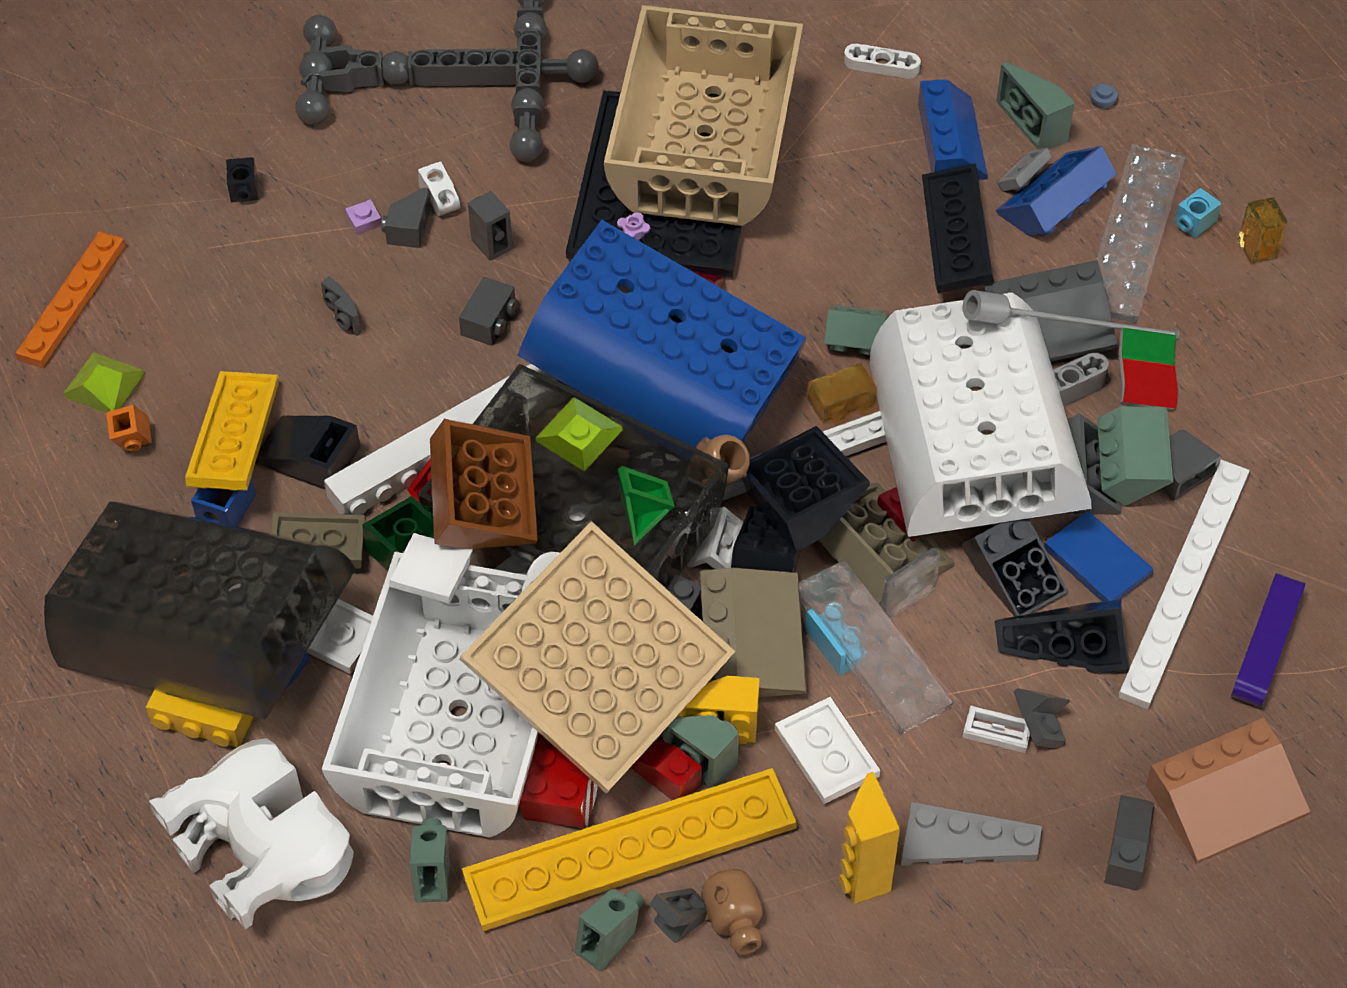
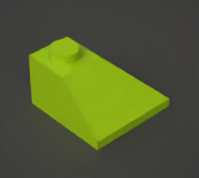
M573 397L536 437V442L585 472L620 434L623 428Z

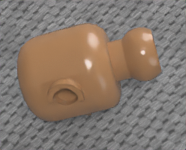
M724 434L712 439L705 437L695 447L696 451L688 467L689 479L695 485L703 486L707 489H720L732 483L736 484L741 477H746L750 464V455L744 443L735 436Z
M739 869L723 870L708 878L703 885L701 894L707 911L705 919L710 920L717 934L731 936L730 944L736 953L742 955L756 951L761 946L762 935L754 926L760 921L763 909L752 879L745 871Z

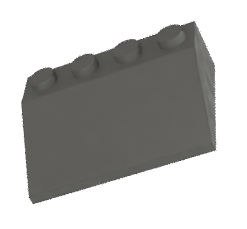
M1098 260L984 284L985 292L997 294L1014 293L1026 302L1033 311L1112 322ZM1037 318L1050 362L1118 348L1113 328Z

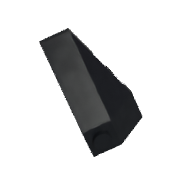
M1122 600L1088 603L994 621L998 652L1035 660L1038 658L1057 662V664L1064 666L1081 667L1092 672L1129 669Z

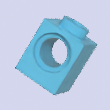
M1199 188L1178 205L1174 224L1182 231L1197 238L1217 222L1222 203L1202 188Z

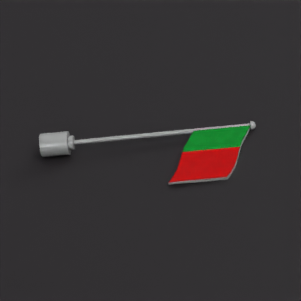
M971 290L966 294L962 307L963 314L966 319L972 321L1002 324L1010 314L1120 329L1119 361L1122 380L1120 404L1140 407H1164L1172 411L1176 409L1178 386L1174 356L1175 340L1180 336L1177 329L1168 331L1011 308L1009 299L1004 294Z

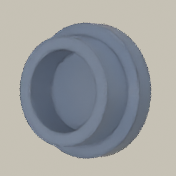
M1108 84L1095 85L1090 93L1092 103L1102 109L1111 107L1117 100L1118 95L1117 90Z

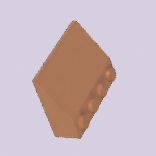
M1264 718L1151 765L1146 781L1149 791L1196 864L1310 814V809L1282 744Z

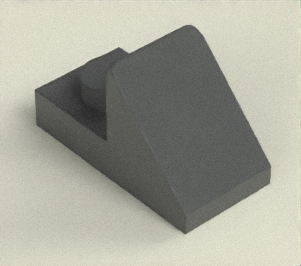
M1020 688L1013 691L1034 744L1036 746L1057 749L1066 741L1055 714L1065 707L1070 700Z
M693 888L656 894L649 904L657 912V916L654 919L655 924L672 942L680 941L706 920L707 911L703 900Z

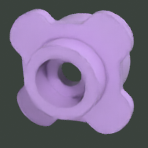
M636 212L627 218H620L617 221V226L622 228L623 232L637 240L650 231V225L644 222L641 213Z

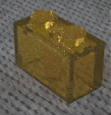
M1274 197L1258 199L1247 204L1238 242L1251 265L1274 260L1278 257L1288 221Z
M858 363L810 381L807 400L822 424L825 425L833 421L838 422L846 416L859 411H867L875 406L877 386L862 363Z

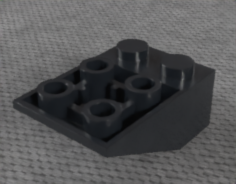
M281 416L259 449L256 463L325 488L324 480L348 467L359 450L360 441L357 425L333 416Z
M750 506L733 546L731 568L796 573L801 549L796 551L758 506Z
M1029 518L999 523L962 543L976 572L1014 617L1030 614L1068 593L1064 582Z

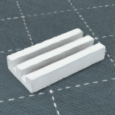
M970 706L963 738L1026 753L1030 732L1025 719ZM974 718L980 719V720H984V721H988V722H992L993 724L991 725V724H987V723L975 721ZM1005 726L1021 729L1024 732L1007 729Z

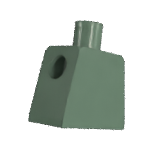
M433 817L424 819L422 825H416L412 828L410 870L415 902L448 901L449 845L447 828L442 825L439 819ZM425 866H435V873L427 872Z
M610 889L579 917L575 954L601 972L635 933L638 912L644 905L642 895L633 889H630L625 895L616 889Z

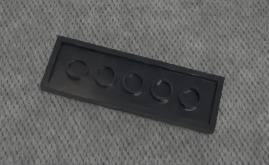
M976 163L923 174L922 182L937 293L994 282Z

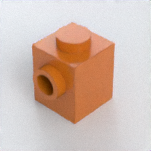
M135 405L106 412L109 439L126 451H136L141 449L143 445L152 443L149 417Z

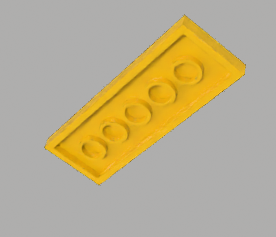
M220 371L185 476L187 487L229 489L233 491L248 490L279 385L278 375Z

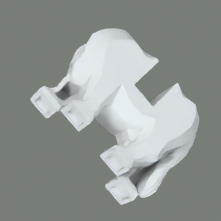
M267 738L252 740L237 747L221 758L203 776L188 779L183 784L168 790L162 798L157 797L149 800L153 815L170 836L179 830L187 817L193 815L186 831L172 839L178 855L192 873L197 872L201 868L203 856L214 841L220 838L230 843L234 855L243 866L235 872L226 874L223 880L213 882L209 887L214 900L228 918L233 919L236 917L245 930L253 924L254 913L257 908L273 899L304 901L333 892L346 877L352 864L354 851L349 844V832L328 811L315 791L303 798L296 768L287 761L278 747Z

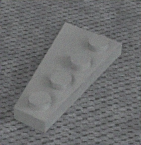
M912 802L901 866L912 865L913 862H928L929 865L943 864V861H962V864L976 863V860H993V862L1037 861L1042 826Z

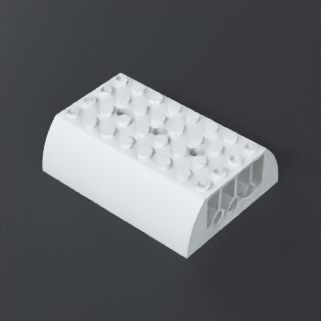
M1014 293L1004 294L1009 299L1011 308L1033 311L1026 302ZM964 300L896 310L886 319L875 336L871 347L870 369L908 537L1092 509L1091 498L1037 317L1010 314L1002 324L972 321L965 318L962 308ZM978 386L982 389L978 391H971L969 388ZM992 430L993 433L989 435H984L981 433V431Z
M394 552L322 767L323 774L333 790L343 800L363 814L421 825L424 819L433 817L439 819L442 825L446 826L447 830L483 837L495 836L506 830L515 819L539 732L459 659L521 594L527 575L469 565L450 604L391 588L389 580L403 553ZM457 706H463L467 709V712L462 716H454L450 713ZM439 761H448V762L451 764V766H450V765H447V763H442V762H440V764H439V763H437V762H439Z

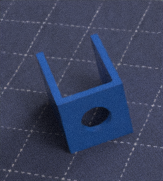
M252 476L248 490L234 491L225 507L214 504L222 489L198 488L191 499L197 523L233 534L256 495ZM208 512L216 515L219 518V520H215L208 516Z

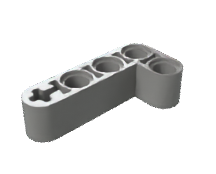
M1090 353L1053 370L1063 406L1103 388L1109 366L1105 356L1099 353Z

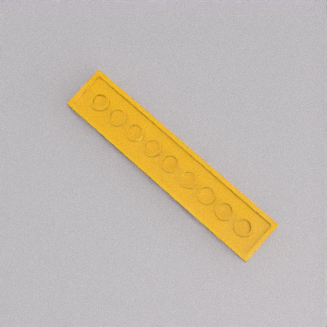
M773 768L461 869L483 932L796 829L797 822Z

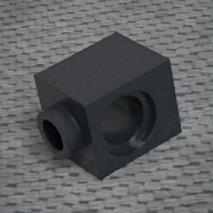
M254 157L226 159L227 187L231 202L259 200L258 175Z

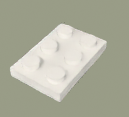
M831 697L775 723L776 733L823 804L860 787L867 773L874 772L876 778L880 777L879 767Z

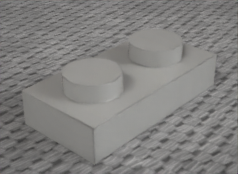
M1048 148L1029 151L997 182L1001 190L1008 191L1014 189L1019 191L1025 188L1030 183L1029 179L1044 170V164L1052 157Z

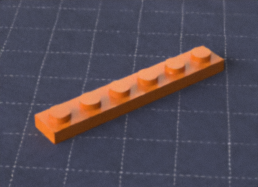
M101 231L97 233L15 354L18 361L44 368L125 248L124 238Z

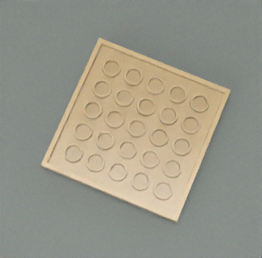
M591 521L461 655L459 660L607 794L736 651Z

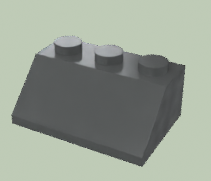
M1079 413L1067 420L1091 498L1092 509L1073 511L1072 513L1084 514L1090 511L1092 514L1118 515L1121 513V504L1102 491L1098 426Z

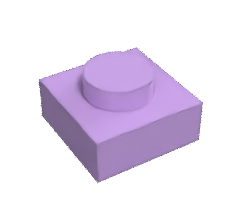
M371 199L345 208L346 217L356 235L379 227L382 224L381 217Z

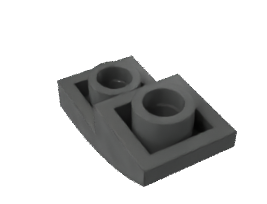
M328 276L321 282L323 301L329 308L334 309L335 321L342 329H348L356 336L361 333L359 318L352 299L335 280Z

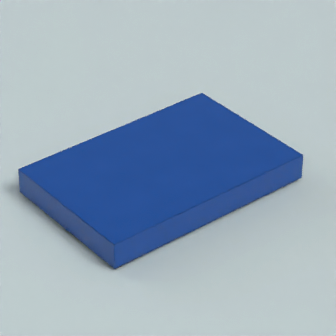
M1090 511L1081 515L1044 544L1046 551L1102 602L1121 599L1150 577L1154 570Z

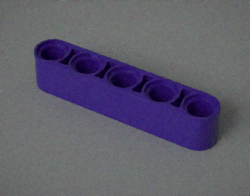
M1278 573L1275 574L1231 697L1262 707L1306 583Z

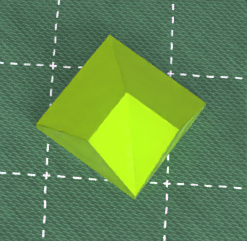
M93 352L63 395L67 399L106 413L119 409L144 375V371Z

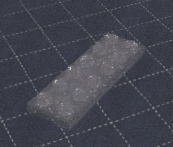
M845 560L799 582L801 604L807 611L813 609L844 649L846 653L845 663L899 735L951 709L953 701Z

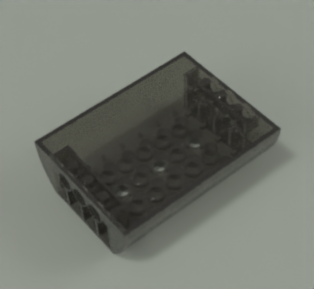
M520 363L473 423V425L530 436L538 541L535 544L498 547L530 564L542 554L548 552L561 553L592 521L667 589L674 575L680 576L715 525L726 489L728 463ZM573 397L623 428L620 434L585 472L536 442V437ZM622 466L667 481L675 506L632 547H626L621 544L624 539L632 538L620 496L618 469ZM430 478L418 493V498L422 507L433 514L432 479ZM581 512L585 514V517L579 521L569 518L573 513Z
M110 501L45 596L44 621L46 637L52 656L60 668L151 691L156 690L167 695L266 720L356 568L344 553L330 546L132 503ZM188 572L186 576L177 578L180 574ZM241 584L239 588H234L231 591H229V589L232 586Z

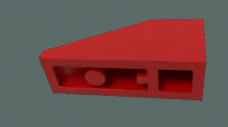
M658 738L630 767L671 800L693 794L702 785V766L678 747Z

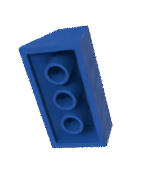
M947 79L920 81L918 106L931 173L976 163L979 180L987 179L988 174L972 97Z
M1102 146L1067 152L1033 179L1025 188L996 209V212L1028 236L1035 234L1045 236L1056 229L1055 225L1059 221L1071 217L1076 207L1088 203L1094 192L1106 188L1109 185L1108 181L1117 173Z

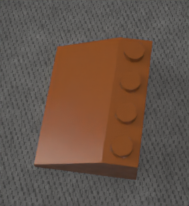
M443 419L430 438L434 544L460 549L535 544L538 540L530 436Z

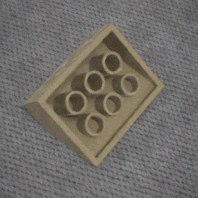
M879 483L870 484L831 530L819 541L830 552V555L846 569L850 577L856 580L868 593V596L880 605L899 600L951 568L954 562L927 534L920 535L917 540L912 542L896 525L894 520L887 515V512L883 511L877 504L878 495L886 491Z
M741 568L700 571L703 622L736 651L709 682L725 676L760 678L759 698L806 693L798 573Z

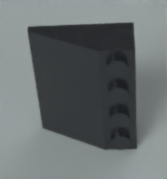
M818 426L750 459L746 472L747 475L745 478L741 477L747 494L796 551L808 547L813 542L823 538L870 486L869 480Z

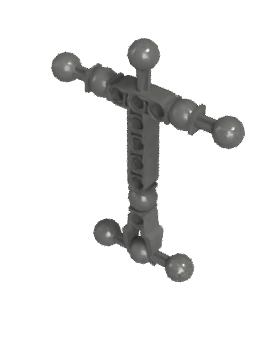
M518 0V3L523 8L517 9V19L514 24L517 49L417 50L415 52L409 51L408 56L402 52L393 51L383 57L382 51L377 53L371 50L353 49L350 45L327 47L336 38V25L328 16L318 14L310 17L303 29L304 37L311 44L310 51L304 53V58L300 63L299 70L303 78L301 85L306 87V92L298 97L295 109L299 119L305 123L315 125L324 121L330 110L329 102L326 96L322 94V89L351 92L354 88L369 87L377 84L384 85V80L394 85L403 84L409 80L410 85L415 83L420 86L516 85V94H514L511 101V109L514 114L515 126L519 127V130L513 133L509 146L515 158L520 161L530 162L541 156L544 148L541 134L535 130V127H539L542 124L541 116L545 108V102L541 95L542 74H568L574 81L585 83L596 77L599 63L596 55L584 49L574 51L568 56V59H542V40H544L547 26L544 21L543 9L539 7L546 0ZM333 67H340L345 69L333 70Z

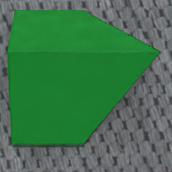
M622 466L618 469L620 496L633 543L636 545L675 506L667 481Z

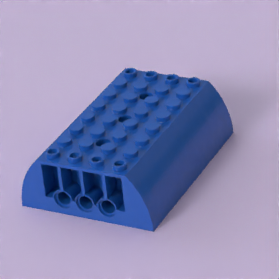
M601 220L546 293L528 328L517 356L688 456L693 457L696 451L695 447L705 437L712 439L726 434L735 436L743 443L746 441L797 361L807 337ZM618 286H625L631 292L624 293L618 289ZM669 316H677L682 322L676 323ZM721 346H729L734 350V352H725L721 348Z

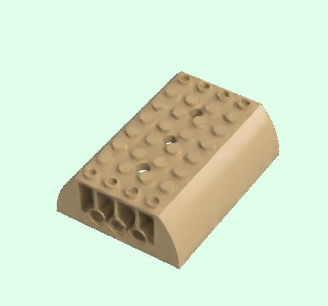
M642 5L604 159L607 180L616 196L628 209L637 213L741 226L753 220L764 209L772 193L803 24ZM709 94H718L719 96L713 98V97H709L708 95H709ZM703 132L711 134L710 136L706 137L700 136V134Z

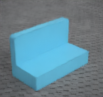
M813 609L806 611V633L839 676L865 662V653L832 610L821 616H818Z

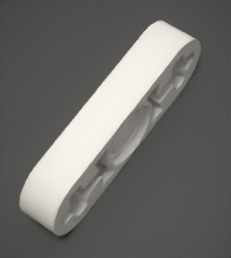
M851 44L845 49L844 64L852 70L905 79L915 78L920 71L921 60L918 55L911 52L863 44ZM883 58L888 60L889 62L886 64H879L875 60Z

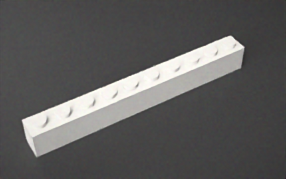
M530 364L325 479L324 484L327 498L340 514L362 515L367 509L380 502L387 501L395 493L410 487L431 458L430 438L443 419L508 431L525 419L536 416L541 410L553 403L562 401L567 395L576 390Z

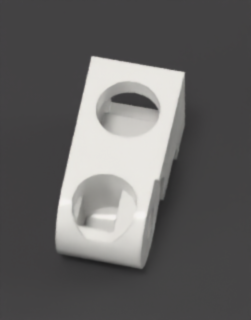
M441 161L418 169L419 187L421 189L429 188L431 204L438 216L460 209L458 195ZM438 172V176L430 179L427 178L430 173Z

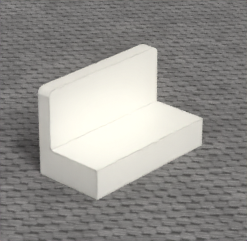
M725 507L700 516L685 564L690 568L703 563H708L714 569L731 568L733 546L743 521Z

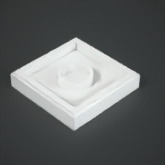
M414 533L389 580L390 587L450 604L473 558V549H460L434 544L433 538Z

